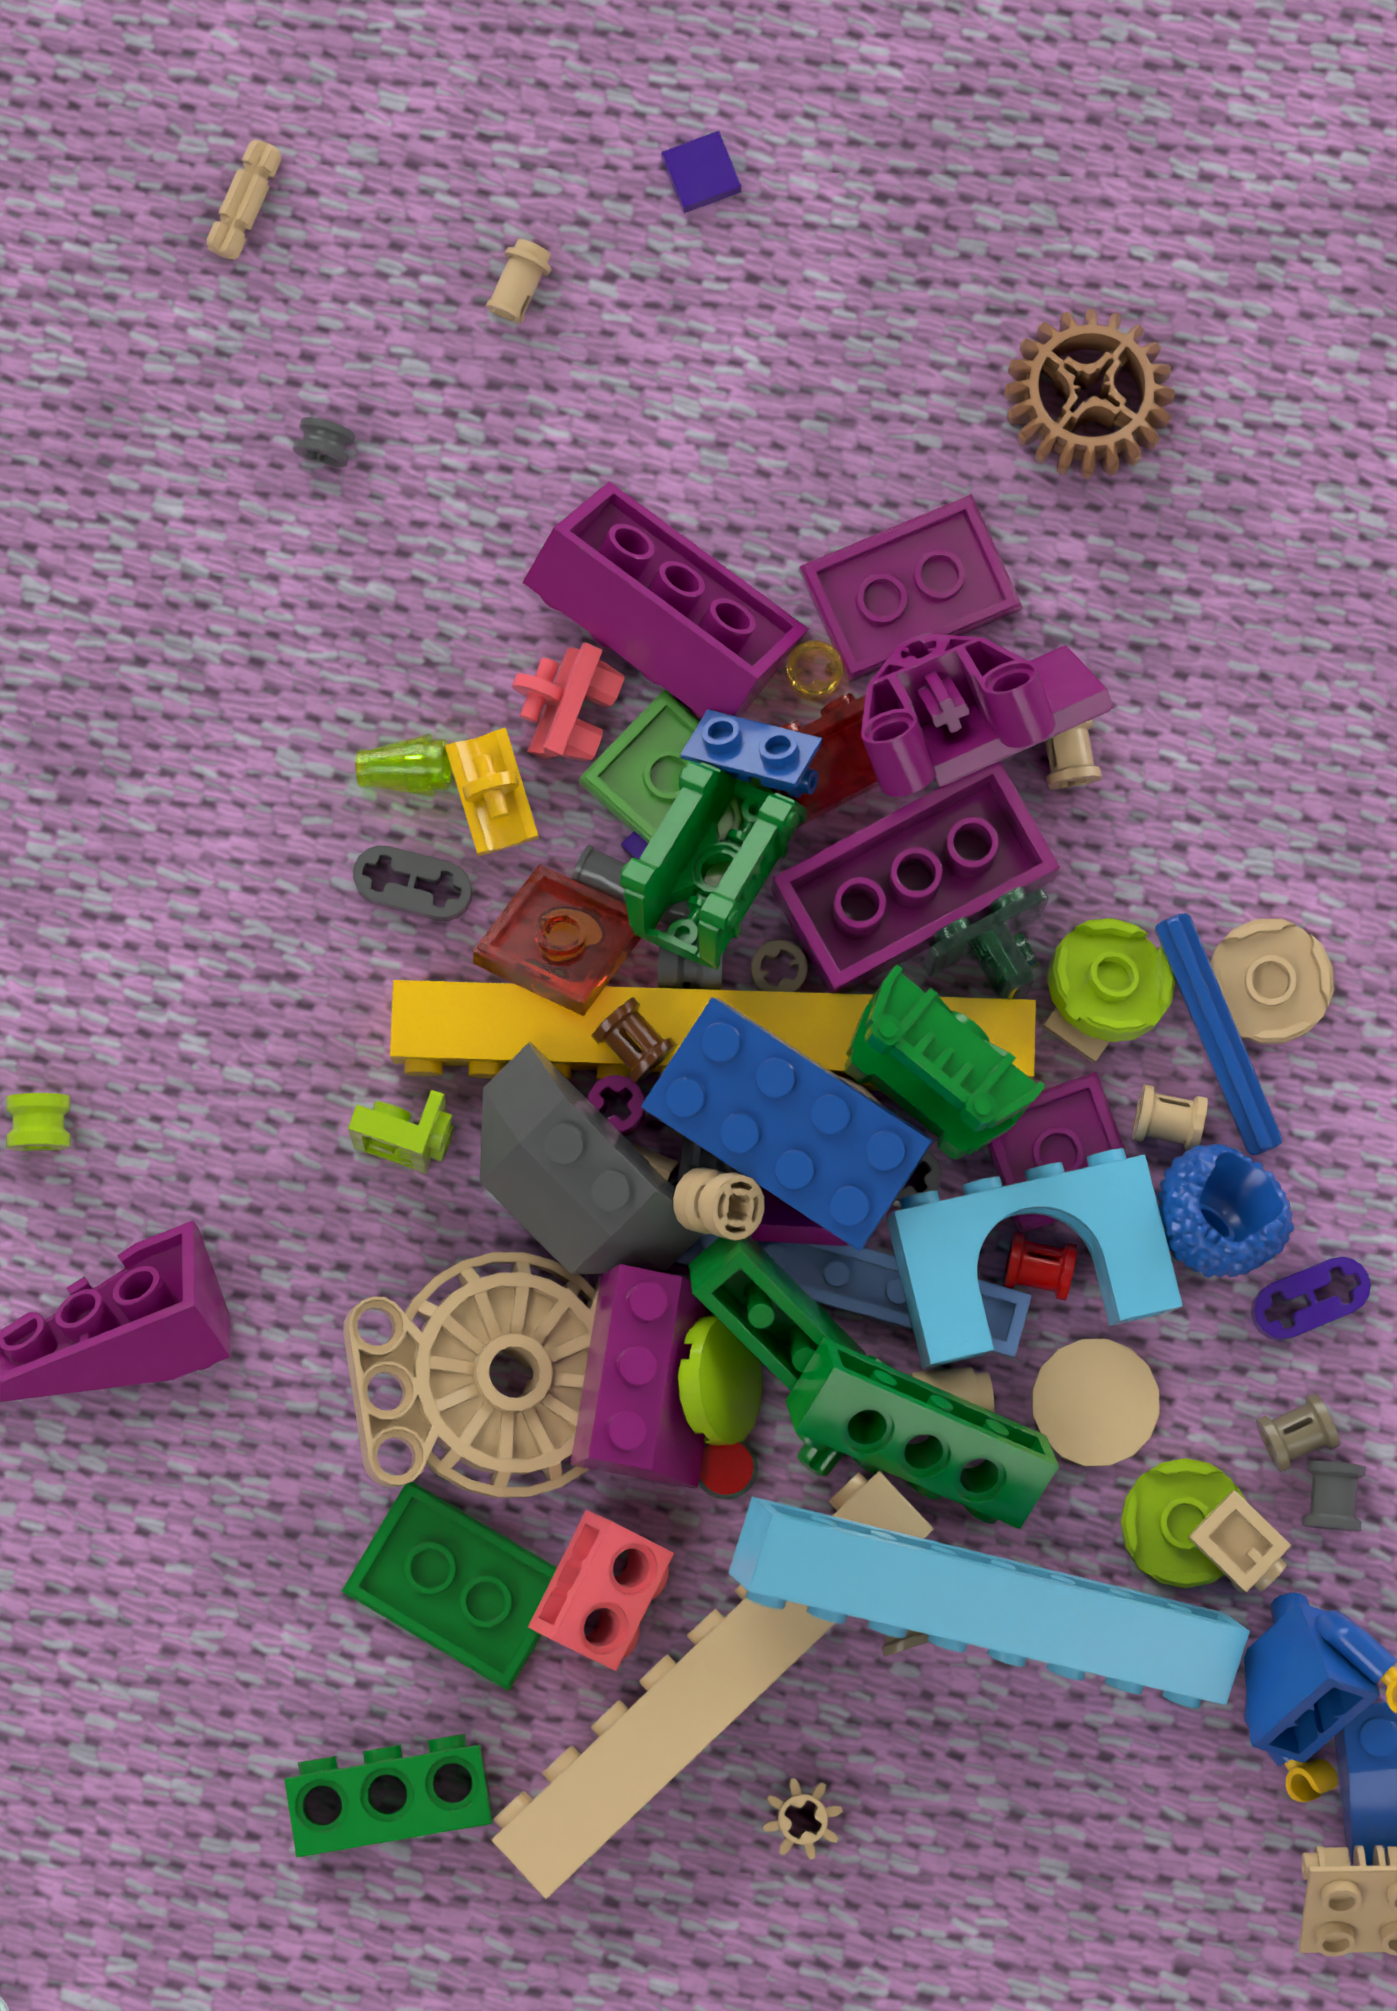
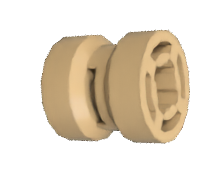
M701 1167L694 1168L683 1175L676 1186L673 1196V1208L677 1220L688 1230L703 1234L712 1233L713 1235L730 1240L745 1239L754 1233L761 1223L764 1213V1196L760 1186L753 1178Z

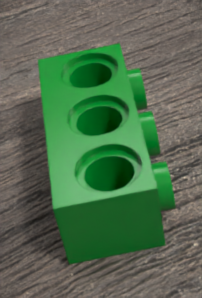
M465 1733L427 1740L429 1753L403 1757L401 1745L362 1751L364 1764L338 1769L337 1756L298 1762L299 1775L284 1778L296 1858L493 1824L494 1816L482 1744L468 1746ZM449 1763L462 1765L469 1771L472 1778V1788L469 1795L464 1800L458 1802L448 1801L441 1797L435 1785L438 1771ZM382 1775H394L401 1779L406 1786V1802L397 1812H383L372 1801L371 1789L373 1783ZM318 1786L333 1788L341 1798L342 1810L339 1817L333 1823H318L308 1813L307 1798L310 1792Z

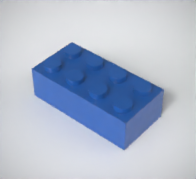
M715 997L710 999L641 1105V1108L747 1177L753 1178L758 1185L858 1251H861L866 1246L934 1142L933 1138L729 1004Z

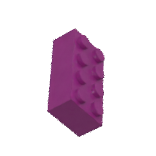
M1001 761L948 785L939 787L777 874L772 878L771 892L826 991L833 994H845L1054 881L1060 866Z

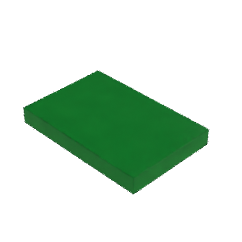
M410 1482L402 1488L341 1592L503 1689L510 1691L542 1634L528 1628L557 1567L416 1483Z

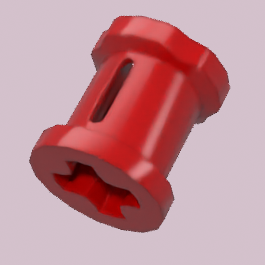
M1014 1231L1002 1287L1013 1289L1016 1284L1052 1291L1055 1293L1056 1299L1066 1301L1076 1263L1077 1244L1067 1243L1064 1248L1027 1241L1024 1233Z

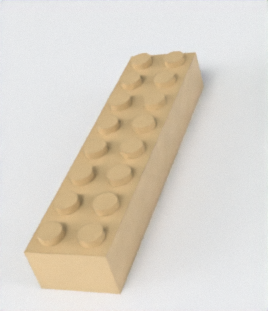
M880 1471L869 1481L858 1472L828 1501L837 1510L832 1515L834 1517L923 1539L934 1530ZM740 1584L734 1592L743 1601L725 1618L715 1608L687 1635L695 1647L677 1664L667 1654L639 1680L647 1692L628 1709L621 1700H618L590 1727L599 1738L582 1754L573 1745L561 1754L542 1773L550 1784L534 1800L523 1791L493 1820L502 1830L491 1841L537 1891L547 1899L835 1623L809 1614L807 1612V1605L786 1601L784 1609H774L757 1604L746 1598L747 1590Z

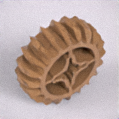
M1093 308L1086 311L1083 325L1077 326L1075 318L1070 312L1062 313L1059 320L1060 333L1051 324L1045 321L1041 323L1037 330L1040 342L1025 338L1019 348V352L1024 359L1011 360L1008 374L1017 381L1006 384L1004 390L1005 399L1018 403L1008 410V422L1011 424L1029 422L1018 434L1017 440L1020 445H1029L1039 437L1042 442L1035 454V460L1038 463L1045 462L1052 451L1061 455L1057 464V472L1060 475L1068 472L1073 459L1082 461L1080 472L1085 479L1092 477L1096 460H1101L1102 467L1108 476L1117 474L1119 469L1118 453L1126 463L1132 466L1138 464L1142 457L1138 445L1148 449H1154L1157 446L1160 437L1154 428L1159 429L1168 426L1171 415L1162 406L1171 404L1175 396L1174 389L1161 385L1170 377L1172 372L1170 365L1163 363L1151 364L1158 357L1161 350L1158 342L1148 343L1140 347L1138 343L1144 329L1139 324L1131 327L1127 334L1118 331L1121 324V316L1118 313H1113L1110 316L1107 326L1097 325L1098 315ZM1077 350H1095L1105 353L1097 362L1091 364H1081L1069 356L1065 360L1060 358V356ZM1123 366L1132 374L1138 387L1140 403L1137 414L1125 406L1127 399L1121 396L1114 385L1117 374ZM1042 372L1054 380L1052 387L1058 390L1065 401L1061 414L1055 422L1046 412L1040 399L1038 384ZM1105 374L1099 397L1093 396L1087 402L1083 401L1074 412L1080 389L1086 390L1092 384L1096 385ZM1087 422H1098L1109 429L1114 426L1120 429L1115 433L1101 437H1085L1073 434L1078 427Z

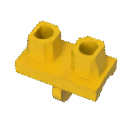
M506 727L474 739L445 745L478 857L539 839Z

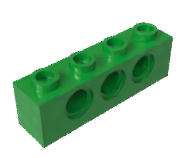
M823 1338L785 1401L795 1433L807 1445L820 1451H828L831 1447L851 1456L860 1467L876 1475L880 1471L885 1475L888 1472L907 1480L917 1492L930 1499L939 1500L944 1496L958 1502L974 1517L989 1524H995L999 1520L1020 1529L1059 1468L1046 1435L826 1338ZM875 1410L864 1419H851L860 1411ZM918 1435H930L921 1443L908 1444L912 1438ZM985 1459L983 1463L976 1467L964 1468L966 1464L973 1460Z

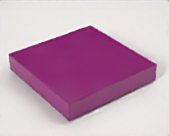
M1097 1072L1042 1090L1007 1133L986 1145L996 1174L1000 1176L1002 1187L1026 1182L1024 1171L1062 1162L1064 1172H1070L1089 1167L1086 1157L1124 1148ZM1040 1214L1012 1216L1017 1231L1021 1233H1027L1059 1221Z

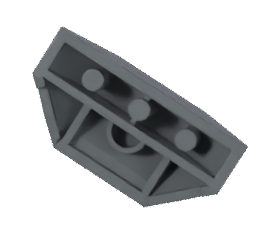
M531 1042L483 1087L480 1183L570 1274H604L619 1264L656 1272H665L703 1235V1233L684 1228L677 1220L673 1208V1196L676 1188L650 1165V1162Z

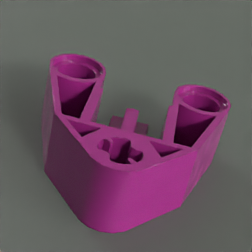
M931 633L915 636L902 642L894 649L866 689L861 735L881 791L885 795L899 797L916 793L928 786L935 778L936 770L920 725L932 721L935 727L946 724L950 733L956 732L962 728L959 718L968 715V706L974 703L989 729H994L1001 743L1007 747H1026L1047 738L1054 731L1056 723L1037 666L986 638Z

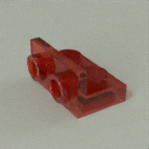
M847 693L824 706L820 710L822 717L802 727L800 722L795 720L780 727L820 737L823 740L822 745L809 765L811 769L817 770L819 774L818 784L813 794L803 793L801 797L795 798L789 796L788 792L770 788L774 795L775 793L781 794L797 801L806 808L808 817L805 823L800 822L798 827L879 786L861 735L866 695L855 699L852 693Z

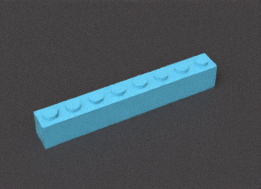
M756 1497L751 1498L728 1572L747 1590V1599L766 1607L784 1609L786 1601L807 1605V1612L829 1622L844 1624L847 1615L869 1620L867 1624L869 1628L888 1636L905 1638L908 1630L929 1634L927 1639L929 1642L947 1650L965 1652L968 1644L988 1648L987 1655L1003 1663L1023 1667L1027 1658L1046 1662V1669L1057 1675L1079 1681L1084 1680L1086 1672L1105 1676L1104 1682L1109 1686L1132 1694H1142L1144 1686L1163 1690L1162 1696L1164 1698L1191 1708H1200L1202 1700L1223 1705L1227 1704L1250 1632L1224 1612Z

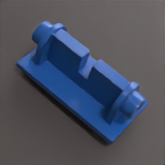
M707 709L680 756L684 760L694 761L699 764L701 762L709 764L739 780L750 782L753 777L758 778L762 786L788 792L791 797L799 798L803 793L813 794L817 787L818 771L811 769L809 765L822 745L823 740L820 737Z

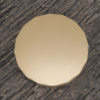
M1255 919L1234 928L1215 948L1210 960L1241 1038L1258 1045L1285 1044L1306 1035L1324 1016L1334 992L1333 966L1323 945L1311 933L1308 934L1303 929L1296 927V924L1283 919Z
M1081 1339L1058 1349L1039 1369L1031 1390L1032 1417L1037 1431L1047 1436L1052 1450L1060 1458L1082 1467L1111 1466L1132 1457L1151 1438L1160 1415L1159 1388L1149 1365L1131 1348L1109 1339Z

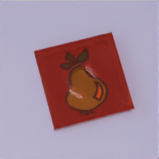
M539 864L473 949V964L584 1016L641 940V937L635 935L629 924L626 904Z

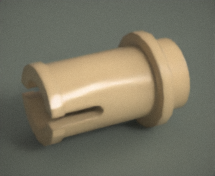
M517 239L514 248L508 247L504 253L508 262L491 299L487 301L485 307L493 314L516 324H521L542 275L548 276L552 268L548 264L551 257L550 252L528 240Z

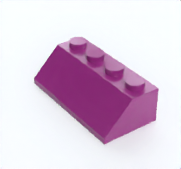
M610 481L552 529L522 582L537 593L549 607L561 611L587 630L596 642L604 647L611 648L638 668L647 680L662 686L689 706L692 712L700 719L703 718L707 709L740 717L747 711L809 630L805 625Z

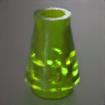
M429 733L373 749L357 750L355 771L358 786L360 788L376 787L430 797L435 795L436 790H448L451 784V765L445 745L448 744L447 740H433Z

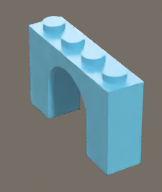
M1124 1148L1113 1149L1086 1157L1089 1167L1064 1172L1062 1162H1057L1024 1171L1026 1182L1002 1187L1000 1176L962 1185L964 1196L940 1201L938 1191L935 1190L900 1199L902 1210L894 1211L886 1219L922 1369L983 1356L994 1350L978 1284L977 1263L982 1244L992 1228L1000 1221L1016 1215L1040 1214L1049 1216L1065 1223L1080 1236L1087 1246L1094 1263L1109 1326L1169 1313L1182 1307L1146 1156L1140 1155L1126 1158Z

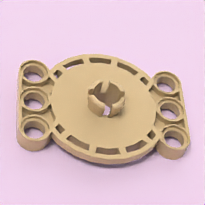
M492 1252L463 1260L432 1278L410 1301L405 1312L394 1301L385 1297H371L355 1305L348 1312L344 1320L343 1335L362 1460L369 1477L375 1483L384 1487L396 1488L414 1481L422 1473L425 1464H427L437 1475L463 1490L493 1498H527L561 1488L588 1471V1468L575 1466L562 1474L561 1461L572 1455L601 1276H599L593 1288L582 1276L570 1274L561 1264L554 1260L524 1252ZM489 1264H513L512 1273H496L481 1278L474 1268ZM530 1267L551 1273L565 1281V1286L562 1287L550 1279L532 1275ZM456 1275L458 1276L462 1285L461 1288L446 1296L438 1305L426 1301L441 1284ZM578 1293L588 1301L587 1305L577 1297ZM370 1309L379 1310L390 1319L392 1334L389 1341L380 1346L370 1345L360 1337L358 1320L364 1311ZM416 1314L425 1321L420 1330L412 1322ZM502 1350L503 1354L517 1358L524 1366V1369L532 1368L533 1379L527 1381L522 1395L518 1398L507 1397L499 1393L490 1379V1364L494 1356ZM388 1374L400 1383L402 1398L395 1409L390 1411L381 1410L370 1402L367 1394L368 1385L375 1375ZM390 1438L405 1442L412 1454V1463L409 1470L400 1476L386 1473L380 1467L377 1459L380 1445ZM435 1442L445 1451L440 1459L432 1452ZM459 1461L472 1469L490 1473L491 1484L471 1480L451 1468ZM542 1470L547 1480L546 1482L529 1487H507L510 1475H525Z

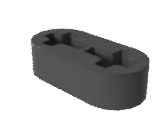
M377 845L366 849L359 855L354 864L353 879L358 892L366 901L381 907L435 921L448 922L459 918L465 913L472 901V887L468 875L460 866L445 860L391 846ZM381 859L391 861L393 873L409 878L408 886L386 883L383 892H377L373 890L372 879L364 874L367 867L372 869L378 868ZM442 875L453 877V887L461 892V896L458 900L448 899L444 908L434 906V897L431 893L416 889L418 881L439 884Z

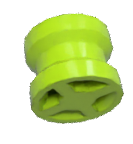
M58 1093L8 1095L6 1097V1110L12 1115V1130L6 1135V1148L15 1151H52L71 1148V1135L64 1129V1115L71 1109V1097Z

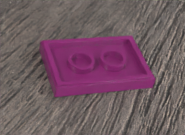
M972 494L799 566L800 574L849 683L878 671L894 649L912 637L931 633L961 636L1021 611L1023 607Z
M1067 645L1029 661L1037 666L1056 723L1054 731L1038 743L1103 715L1114 708L1107 688ZM975 703L968 706V715L959 718L962 728L956 732L950 733L946 724L935 727L932 721L920 725L936 770V776L933 780L939 787L948 785L1036 744L1019 748L1005 746L1001 743L994 729H989Z

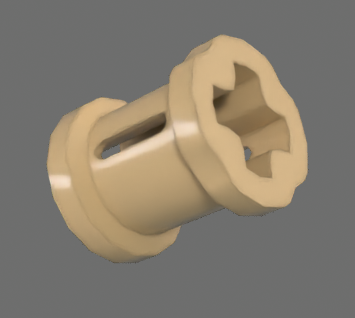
M1093 719L1045 740L1050 774L1046 776L1049 789L1087 785L1102 779L1101 769L1098 766H1094L1088 730L1093 727Z
M1144 1084L1138 1099L1132 1129V1140L1143 1142L1147 1136L1184 1144L1186 1151L1199 1146L1206 1119L1208 1098L1197 1096L1192 1101L1156 1093L1154 1086Z

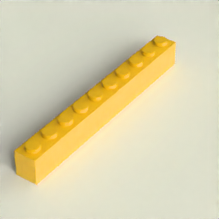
M393 980L390 1058L393 1064H404V1074L410 1076H442L444 1065L469 1066L468 1076L493 1079L531 1042L568 1080L571 1079V1069L597 1070L596 1080L598 1081L612 1075L628 1077L630 1073L628 1066L605 1042L598 1044L591 1035L611 1013L627 1000L634 997L640 1003L638 1012L663 1039L671 1037L677 1044L675 1050L652 1071L661 1072V1076L710 999L715 997L729 1004L838 1077L852 1078L845 1072L844 1065L848 1059L846 1052L861 1013L873 995L551 985L544 989L541 984ZM940 997L951 1011H957L967 1016L981 1027L988 1036L990 1043L1014 1055L1016 1059L1012 1064L1029 1078H1034L1036 1000ZM631 1037V1039L642 1049V1047ZM870 1081L864 1084H860L863 1085L867 1090H880Z

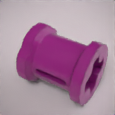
M620 1075L606 1076L597 1081L592 1087L587 1100L603 1114L608 1108L603 1098L609 1092L613 1091L618 1097L625 1096L628 1092L633 1095V1098L627 1104L632 1113L628 1119L622 1122L616 1115L607 1119L623 1136H628L637 1131L645 1121V1110L641 1108L645 1097L639 1086L634 1084L630 1078Z

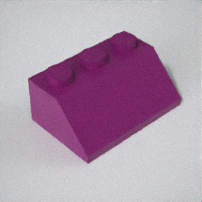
M621 1264L601 1274L570 1465L693 1489L698 1488L705 1446L704 1439L706 1436L704 1433L695 1434L686 1421L680 1402L678 1370L681 1359H689L692 1344H684L687 1333L699 1318L714 1314L692 1293L691 1280L681 1276Z

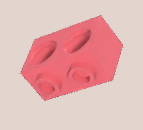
M585 1510L528 1628L617 1671L622 1659L630 1655L640 1636L639 1624L651 1600L655 1599L662 1592L669 1576L668 1565L674 1553L611 1520ZM627 1550L628 1564L620 1575L614 1577V1562L621 1552ZM599 1609L600 1619L596 1629L585 1636L584 1624L591 1612Z

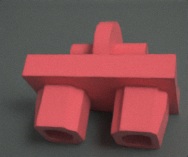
M583 643L581 649L567 648L559 670V663L542 657L535 676L523 673L516 674L511 687L527 697L520 717L530 722H538L527 751L528 753L544 759L561 756L583 762L592 760L595 757L602 739L603 729L580 720L577 716L584 699L604 708L611 707L617 699L625 679L623 674L599 660L602 649L588 643ZM557 670H558L557 676H556L555 681H554V683H553L554 677H555L556 672H557Z

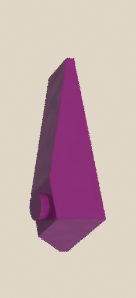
M192 1220L137 1242L117 1255L125 1267L123 1270L95 1288H92L87 1279L82 1277L66 1288L71 1296L65 1299L57 1309V1312L44 1320L38 1313L28 1312L0 1330V1402L174 1380L196 1370L209 1368L215 1363L229 1358V1311L196 1223Z

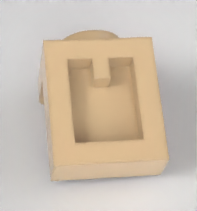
M1235 1490L1230 1491L1187 1536L1231 1580L1229 1583L1238 1592L1245 1593L1252 1586L1260 1592L1266 1589L1286 1568L1287 1563L1281 1556L1292 1546Z

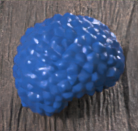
M1223 1144L1195 1146L1191 1150H1187L1182 1156L1176 1157L1172 1162V1166L1166 1169L1164 1173L1165 1179L1160 1182L1162 1191L1158 1192L1157 1200L1159 1202L1158 1208L1170 1252H1173L1174 1259L1183 1262L1186 1267H1191L1194 1272L1203 1273L1207 1278L1214 1275L1218 1277L1227 1275L1231 1278L1248 1274L1283 1251L1285 1244L1289 1241V1234L1294 1230V1224L1292 1223L1293 1214L1290 1210V1202L1287 1200L1284 1190L1281 1189L1280 1183L1275 1179L1273 1172L1264 1170L1262 1163L1253 1162L1252 1158L1243 1156L1237 1149L1228 1148Z

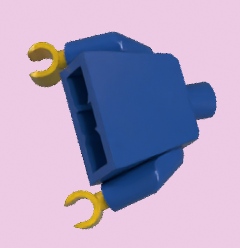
M1286 1593L1275 1598L1270 1605L1274 1625L1247 1648L1244 1656L1247 1693L1244 1720L1250 1731L1252 1747L1266 1751L1278 1767L1284 1764L1289 1770L1285 1779L1288 1795L1298 1802H1310L1320 1798L1322 1793L1335 1789L1338 1786V1775L1332 1764L1326 1760L1317 1759L1308 1763L1306 1761L1380 1696L1377 1685L1379 1681H1382L1387 1686V1704L1397 1714V1668L1394 1666L1397 1659L1366 1630L1340 1611H1324L1310 1606L1307 1597L1303 1594Z

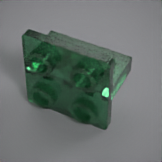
M1023 886L1015 888L990 903L992 910L985 915V918L971 925L969 919L965 916L933 934L935 941L929 945L930 948L923 965L928 977L930 978L974 954L998 999L1026 998L1036 979L1032 969L1038 967V961L1025 936L1021 932L1013 936L1011 934L1040 919L1049 900L1044 888L1041 887L1030 894H1027Z

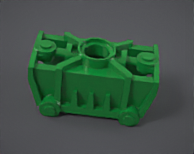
M691 761L680 772L679 789L681 791L640 859L632 858L629 863L623 866L620 874V885L622 888H625L624 897L629 924L635 935L681 957L718 970L721 965L720 957L732 937L738 938L741 933V921L778 859L786 857L789 851V840L799 823H805L808 815L806 808L793 799L775 793V795L769 794L743 782L739 783L736 778L721 769L704 762L699 764ZM735 795L744 799L741 814L745 822L740 830L730 829L721 842L717 824ZM721 862L731 863L717 887L705 883L706 873L713 865ZM688 899L686 906L691 912L687 919L674 921L665 933L655 929L668 906Z
M896 965L883 980L861 1013L846 1052L848 1059L844 1065L845 1072L859 1084L870 1081L938 1137V1148L952 1160L960 1159L966 1153L970 1156L1007 1133L1046 1085L1041 1081L1038 1084L1012 1064L1016 1057L1010 1052L990 1043L986 1033L973 1020L957 1011H951L933 989L930 988L925 993L901 973L902 967Z

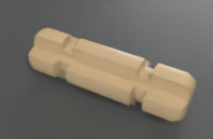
M255 139L248 144L241 160L244 162V169H237L218 212L221 215V221L214 222L206 239L208 249L223 258L235 260L239 257L246 241L244 231L245 229L251 230L270 187L267 185V178H274L281 162L280 150L264 141Z

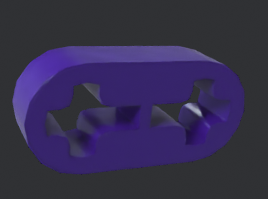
M1341 1256L1328 1259L1275 1281L1260 1290L1254 1298L1251 1308L1253 1324L1267 1338L1282 1341L1294 1338L1347 1316L1361 1308L1368 1299L1371 1288L1369 1274L1354 1259ZM1337 1269L1342 1277L1352 1275L1355 1278L1357 1286L1349 1291V1298L1351 1300L1349 1304H1343L1338 1296H1332L1320 1302L1317 1301L1313 1291L1331 1282L1330 1270ZM1278 1293L1283 1301H1290L1304 1295L1308 1307L1293 1313L1290 1316L1292 1327L1284 1329L1279 1320L1269 1323L1265 1318L1264 1311L1272 1306L1270 1295Z

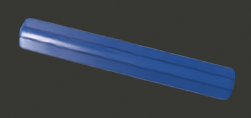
M1180 913L1165 919L1156 925V934L1245 1149L1250 1155H1258L1276 1148L1282 1143L1283 1137L1193 920L1188 913Z

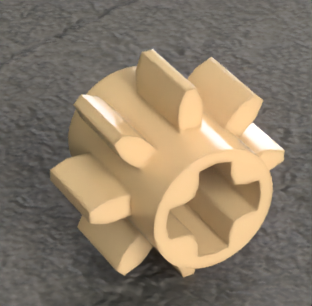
M790 1778L789 1788L791 1796L787 1797L784 1801L774 1795L767 1796L766 1799L770 1805L778 1809L777 1820L767 1821L762 1825L763 1831L767 1832L781 1830L785 1838L780 1844L779 1853L783 1856L790 1851L793 1843L804 1845L806 1855L812 1860L815 1859L816 1853L813 1842L823 1837L830 1842L837 1843L839 1838L833 1831L827 1828L828 1818L838 1816L843 1810L841 1806L836 1805L825 1808L819 1801L825 1792L826 1785L820 1782L817 1784L810 1795L801 1793L800 1784L796 1778ZM807 1800L816 1804L813 1816L820 1822L818 1829L814 1833L804 1829L798 1837L791 1835L788 1831L791 1828L792 1822L784 1815L786 1809L791 1804L801 1808Z

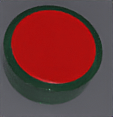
M746 1441L731 1445H710L705 1442L699 1487L707 1495L719 1500L736 1499L748 1492L758 1474V1460L752 1447Z

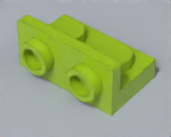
M431 1090L419 1125L409 1122L412 1115L410 1112L395 1105L375 1101L373 1108L370 1109L356 1104L348 1126L354 1149L426 1174L431 1159L440 1162L444 1160L455 1128L454 1125H451L453 1115L447 1113L444 1094Z

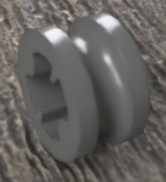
M302 418L299 427L304 432V436L302 439L294 442L293 451L305 459L335 467L347 466L349 457L344 453V449L347 445L354 443L355 433L342 425L324 419Z

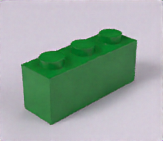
M750 1235L745 1239L739 1240L719 1237L688 1264L692 1293L790 1391H792L823 1338L867 1356L866 1352Z

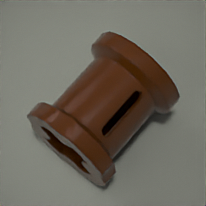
M632 997L611 1013L597 1027L591 1037L598 1044L605 1042L630 1069L628 1077L636 1084L655 1070L675 1050L677 1044L671 1037L663 1039L638 1012L640 1003ZM631 1037L642 1047V1049L631 1039Z

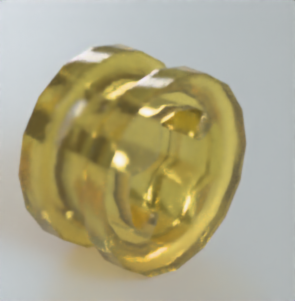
M807 641L798 645L791 652L787 661L786 680L790 689L798 697L808 701H820L830 697L838 689L843 674V662L839 653L830 644L822 641ZM818 656L825 658L829 662L826 664L825 672L832 673L831 678L827 682L816 679L811 685H807L799 679L803 677L804 670L796 669L802 659L812 663Z

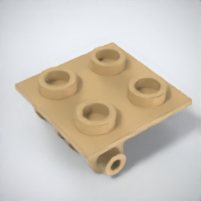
M1382 1845L1374 1846L1373 1866H1366L1363 1846L1354 1847L1353 1866L1350 1864L1348 1847L1324 1848L1323 1846H1315L1314 1853H1302V1876L1304 1880H1307L1299 1938V1953H1321L1326 1956L1336 1957L1349 1952H1386L1397 1956V1847H1387L1386 1858L1388 1866H1386Z

